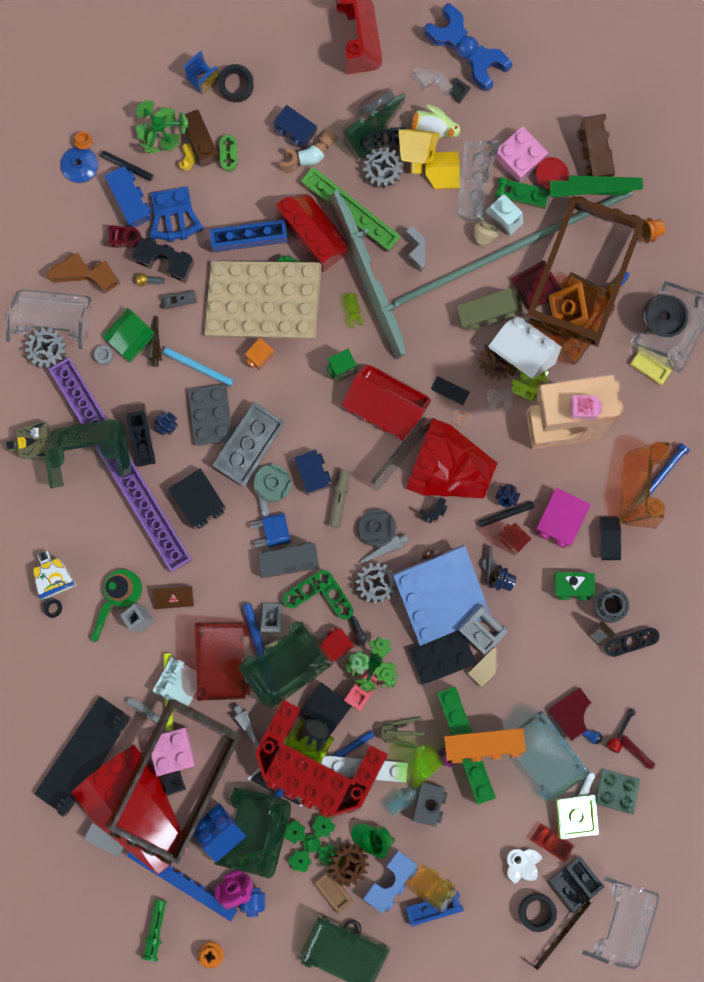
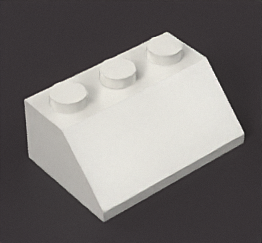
M519 316L508 321L489 345L491 350L532 379L556 364L562 348L554 340L548 338Z

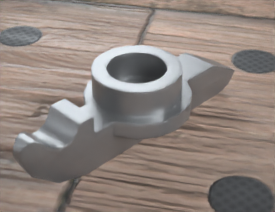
M488 546L487 558L482 563V567L486 571L488 584L491 580L492 571L496 568V561L492 558V546Z

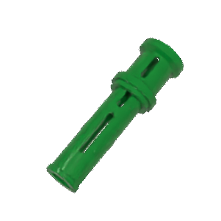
M155 899L149 934L144 939L146 944L144 955H141V959L158 962L159 945L162 944L160 934L167 901Z

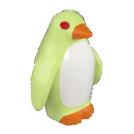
M427 104L426 107L431 111L418 110L414 114L413 130L439 132L438 139L443 137L455 138L460 133V126L435 106Z

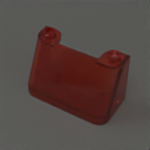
M244 621L195 622L198 701L247 699V695H250V683L246 684L244 637H248V625H244Z

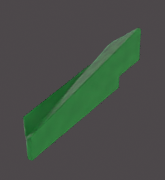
M569 175V181L550 180L549 196L563 197L586 194L625 196L634 190H643V178Z

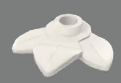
M512 849L507 855V863L509 865L507 870L508 878L515 884L521 877L528 881L536 880L538 871L535 864L542 860V856L533 849L524 851ZM516 856L520 857L518 862L514 861Z

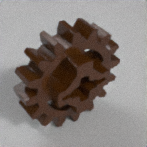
M485 344V351H480L479 353L483 357L478 358V362L483 363L479 369H485L483 375L490 374V380L493 377H497V381H500L501 377L507 380V374L513 376V370H517V367L512 364L510 366L507 360ZM487 355L491 359V363L489 365H487L486 362ZM501 357V358L503 359V360H502V363H501V362H498V363L495 362L496 358L499 359V358Z
M346 842L345 846L339 844V850L333 849L334 856L329 855L331 862L327 863V866L331 867V869L328 871V874L333 875L331 879L341 886L350 887L351 883L357 885V879L363 880L362 874L368 873L365 867L369 866V863L365 862V860L369 857L363 854L365 850L359 848L356 844L352 845ZM349 852H354L356 855H351ZM340 874H345L347 877H342Z

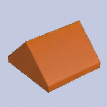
M582 283L548 295L553 317L582 327L585 326L588 321V314Z

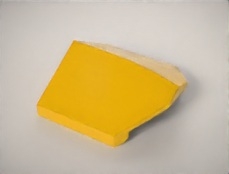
M458 151L435 152L432 163L425 164V175L435 190L460 189Z

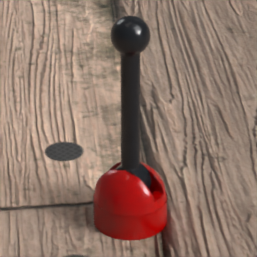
M634 709L628 710V716L618 736L611 738L605 746L607 749L617 754L620 753L623 746L620 738L631 717L636 713Z

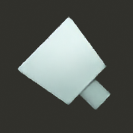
M504 194L485 210L509 236L524 223L522 211Z

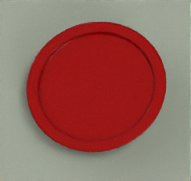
M548 157L537 166L536 176L540 185L550 190V180L568 181L569 171L562 160L556 157Z

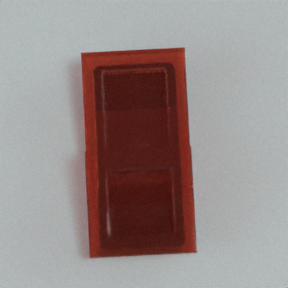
M541 823L530 839L565 863L576 847L566 839H560L557 833Z

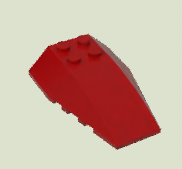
M135 745L119 753L87 777L71 792L94 824L108 835L110 831L105 829V826L142 755ZM147 762L116 827L171 854L182 831L159 776L156 775L154 769ZM109 835L156 874H160L170 866L160 861L161 856L157 854L154 857L143 852V847L139 845L137 848L132 847L126 843L127 839L123 837L117 839ZM187 846V848H186L184 854L189 851V847H188V846Z

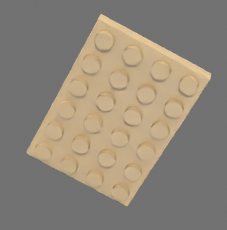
M211 261L205 336L316 339L322 264L310 262Z

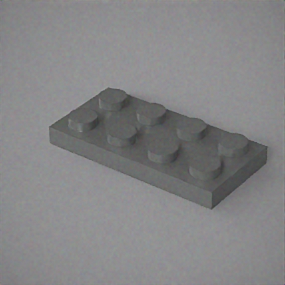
M253 401L211 466L241 486H245L285 422Z

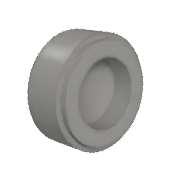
M100 345L94 351V359L101 365H107L113 359V352L110 347Z

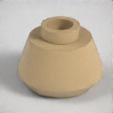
M486 222L475 224L474 238L478 244L486 246L499 236L497 228Z

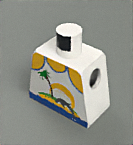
M48 551L37 555L41 565L34 568L33 571L41 600L77 586L61 559L51 560Z

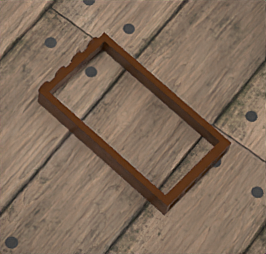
M572 196L528 310L526 322L598 347L645 220L637 215L623 213L620 209H611L605 207L602 203L588 201L581 196ZM574 208L635 229L597 332L536 311Z

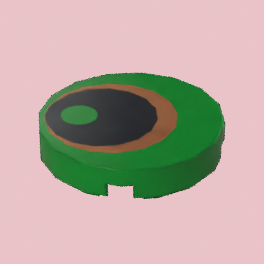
M119 569L112 572L104 583V593L107 600L112 602V605L122 608L130 607L140 599L143 590L140 578L134 572L127 569Z

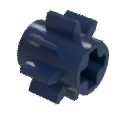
M162 412L154 422L157 425L155 429L162 435L165 433L171 435L178 426V423L175 422L177 420L176 416L171 412H168L167 415Z
M506 484L504 487L499 486L495 496L496 499H499V505L506 508L512 505L516 506L520 497V493L516 489L517 487L511 484Z

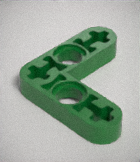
M327 570L317 572L288 591L283 597L284 605L287 608L294 609L322 591L340 619H350L354 613L351 603L332 574ZM321 574L324 576L328 575V583L321 582L318 584L321 588L317 590L311 580L315 578L317 582L321 579ZM305 584L313 586V592L310 595H306L302 591ZM299 589L300 594L304 597V599L301 600L300 597H298L297 599H295L296 604H287L286 601L289 600L288 596H296L297 592L295 591ZM336 589L340 592L338 600H331L329 598L331 590ZM343 598L346 601L342 603L344 607L350 608V610L348 611V616H346L345 614H340L342 609L339 605L337 606V608L334 606V604L339 603Z

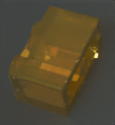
M423 866L410 882L411 891L441 913L444 912L457 895L455 885L448 879L444 881L440 878L439 873L433 868L428 869Z

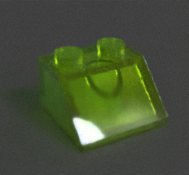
M422 745L414 752L416 756L413 757L411 786L414 789L445 764L430 745L426 747Z

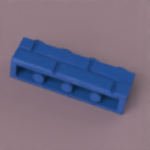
M285 219L277 220L276 222L268 221L239 225V227L230 226L209 229L213 253L288 243Z

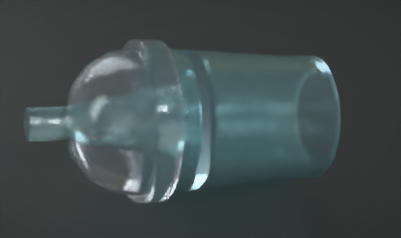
M418 786L414 789L411 787L400 789V792L385 804L394 816L414 804L417 799L416 792L419 790Z

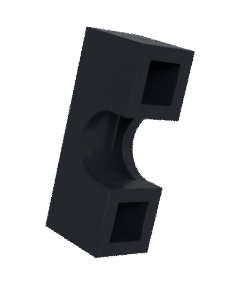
M140 237L132 256L133 262L151 269L156 260L166 259L169 261L168 276L186 283L194 265L191 255L183 251L178 253L174 251L173 247L166 244L163 246L156 244L157 241L146 237V239Z

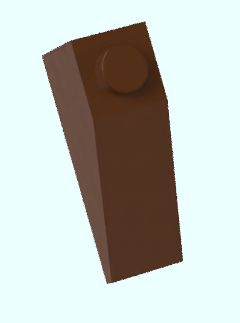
M197 109L185 114V117L188 119L186 131L201 166L204 167L219 161L218 153L199 110Z

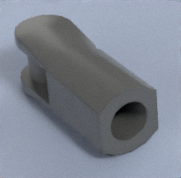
M194 290L161 297L164 300L165 306H163V309L165 310L197 303ZM176 298L177 303L172 304L171 299Z

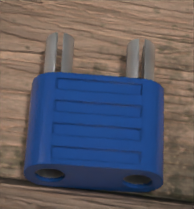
M285 513L262 517V520L250 523L251 529L264 527L266 539L254 541V544H257L254 545L255 548L266 545L273 547L291 542Z

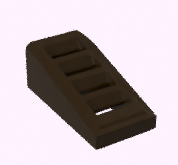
M604 621L598 622L588 631V635L598 646L604 645L615 636V633Z

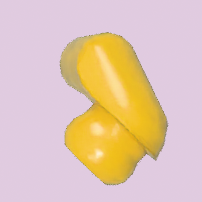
M190 143L182 146L186 156L180 161L179 166L185 171L190 170L196 161V155Z

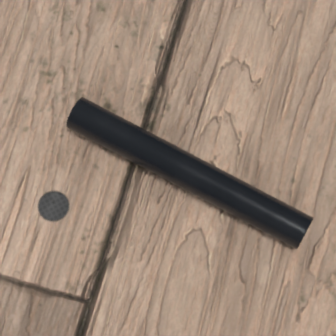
M105 150L101 153L102 158L120 167L125 166L128 171L131 170L132 173L152 181L153 174Z
M533 501L478 520L480 527H484L535 507Z

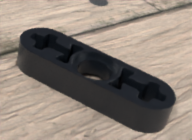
M395 127L368 132L363 136V145L368 150L400 145L399 138H396L395 134H399V130L407 128ZM385 133H387V135H388V137H389V140H388L387 143L384 141V134H385ZM377 138V142L371 143V139Z
M646 628L609 640L604 646V651L608 656L616 657L654 645L659 641L660 635L655 628ZM647 631H650L651 634H655V637L652 638V642L650 641V639H647L642 641L644 645H641V639L638 636L639 633H641V637L647 636ZM629 637L636 638V647H628L626 641ZM619 640H623V647L616 649L615 654L613 651H609L608 648L611 647V643L618 645L621 644Z

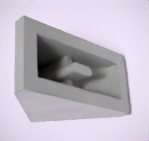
M263 603L262 633H282V603Z

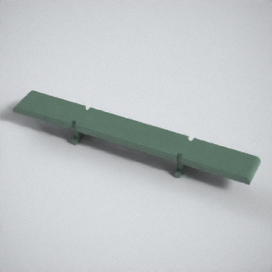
M336 189L329 197L330 205L345 241L347 240L348 242L347 246L374 311L378 314L377 318L395 359H400L406 354L402 333L392 312L400 304L397 302L389 305L380 281L376 282L369 265L372 261L362 240L369 232V229L359 232L350 208L341 197L338 189Z

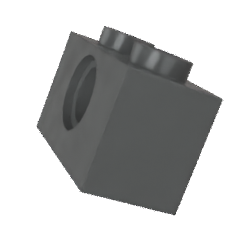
M421 782L413 816L414 822L435 827L437 823H441L443 812L440 811L441 803L445 804L447 792H444V787ZM429 799H433L436 802V807L433 810H427L425 807V803Z

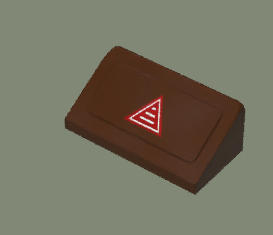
M192 586L153 589L155 609L194 606Z

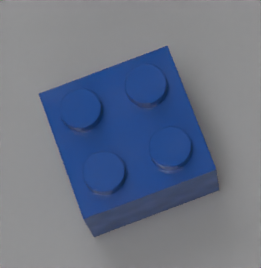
M220 803L210 809L200 819L193 834L202 849L216 863L246 837L234 817Z

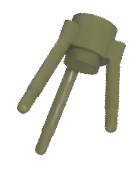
M416 717L394 722L387 721V724H382L381 739L387 740V743L415 749L416 745L394 738H397L398 735L424 736L425 732L398 731V727L394 726L420 721L422 718Z

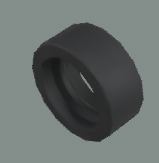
M239 64L225 67L218 77V86L222 96L234 103L248 99L254 89L253 76L250 70ZM232 74H242L247 80L246 89L240 93L229 92L225 87L226 78Z
M529 894L519 905L518 913L520 920L531 931H546L556 921V906L544 894ZM533 901H542L549 908V917L542 924H533L527 918L526 909Z

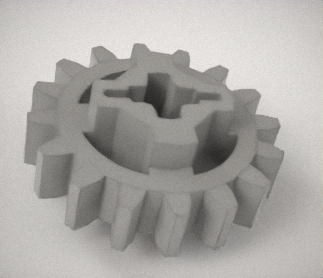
M389 147L385 151L379 148V152L373 149L372 156L367 154L366 158L368 161L363 162L365 166L363 173H368L365 179H371V185L377 183V188L384 184L386 189L389 183L394 186V180L400 181L399 175H403V170L400 169L403 167V162H399L401 156H395V150L390 153ZM389 158L395 163V166L391 164ZM382 165L386 166L384 170H381Z
M42 327L41 332L34 330L35 336L29 335L31 341L25 342L29 346V348L25 349V352L30 353L27 358L29 360L33 359V365L39 363L41 369H43L44 365L50 369L51 364L57 365L56 361H63L61 355L67 354L63 350L67 345L62 343L65 339L63 336L59 337L60 333L58 331L53 333L52 328L46 331ZM45 336L52 337L51 339H44ZM44 345L48 346V351L44 350ZM47 357L49 360H41L39 358Z
M377 562L376 567H373L372 563H369V569L363 567L364 573H358L361 580H356V583L360 584V587L356 589L363 592L360 595L361 598L367 597L366 602L373 599L374 604L377 603V600H380L383 604L385 597L390 600L389 594H395L396 591L392 589V587H396V583L393 582L394 578L391 576L393 569L387 571L386 564L380 567V563ZM372 571H379L376 575H367ZM385 574L389 578L390 586L384 582ZM377 578L380 579L382 586L374 588L370 580L376 581ZM364 581L369 584L370 589L368 592L364 588ZM378 591L386 592L381 596H374Z

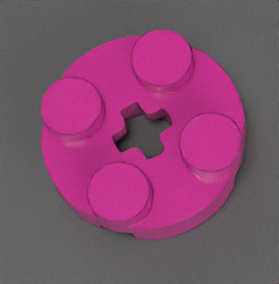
M236 870L225 875L222 884L218 883L215 888V898L225 909H229L241 903H247L251 899L250 893L253 889V881L247 873Z

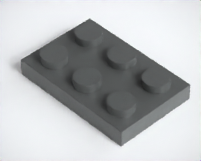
M226 384L188 389L195 446L227 442L232 434V425Z

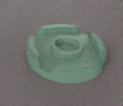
M275 464L261 467L253 480L256 494L268 502H278L284 499L290 492L292 485L287 470Z

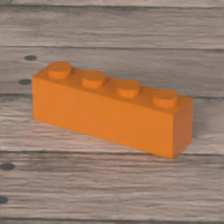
M524 728L444 736L446 760H451V764L463 763L465 758H470L471 762L482 761L484 756H490V760L501 759L503 754H510V758L521 757L522 752H526Z

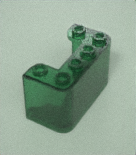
M296 621L291 624L288 635L282 636L274 647L269 646L262 651L263 655L260 657L248 656L241 661L242 664L238 667L263 706L273 708L279 705L283 700L289 698L334 664L310 626L303 621Z

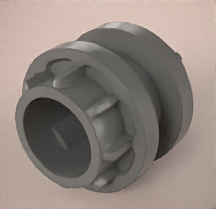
M608 588L601 591L593 602L595 615L606 623H615L622 620L627 615L630 606L627 595L617 588ZM613 598L618 604L617 612L609 613L605 609L604 602L606 599Z

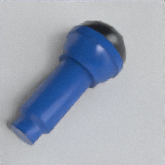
M587 730L582 735L596 745L600 744L603 740L602 734L597 731L591 732Z

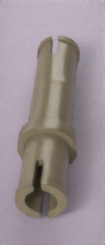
M339 469L337 484L333 489L335 494L328 526L340 528L346 493H349L348 483L351 471Z

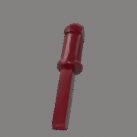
M623 735L622 743L626 749L636 756L646 768L654 769L655 763L626 735Z

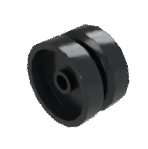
M658 294L653 296L645 303L642 310V320L645 327L650 332L661 337H673L680 334L688 323L689 312L686 305L681 299L672 295ZM664 313L668 315L666 319L663 318Z

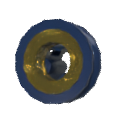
M498 565L492 574L490 588L495 587L497 591L502 588L510 592L516 583V576L508 573V568Z

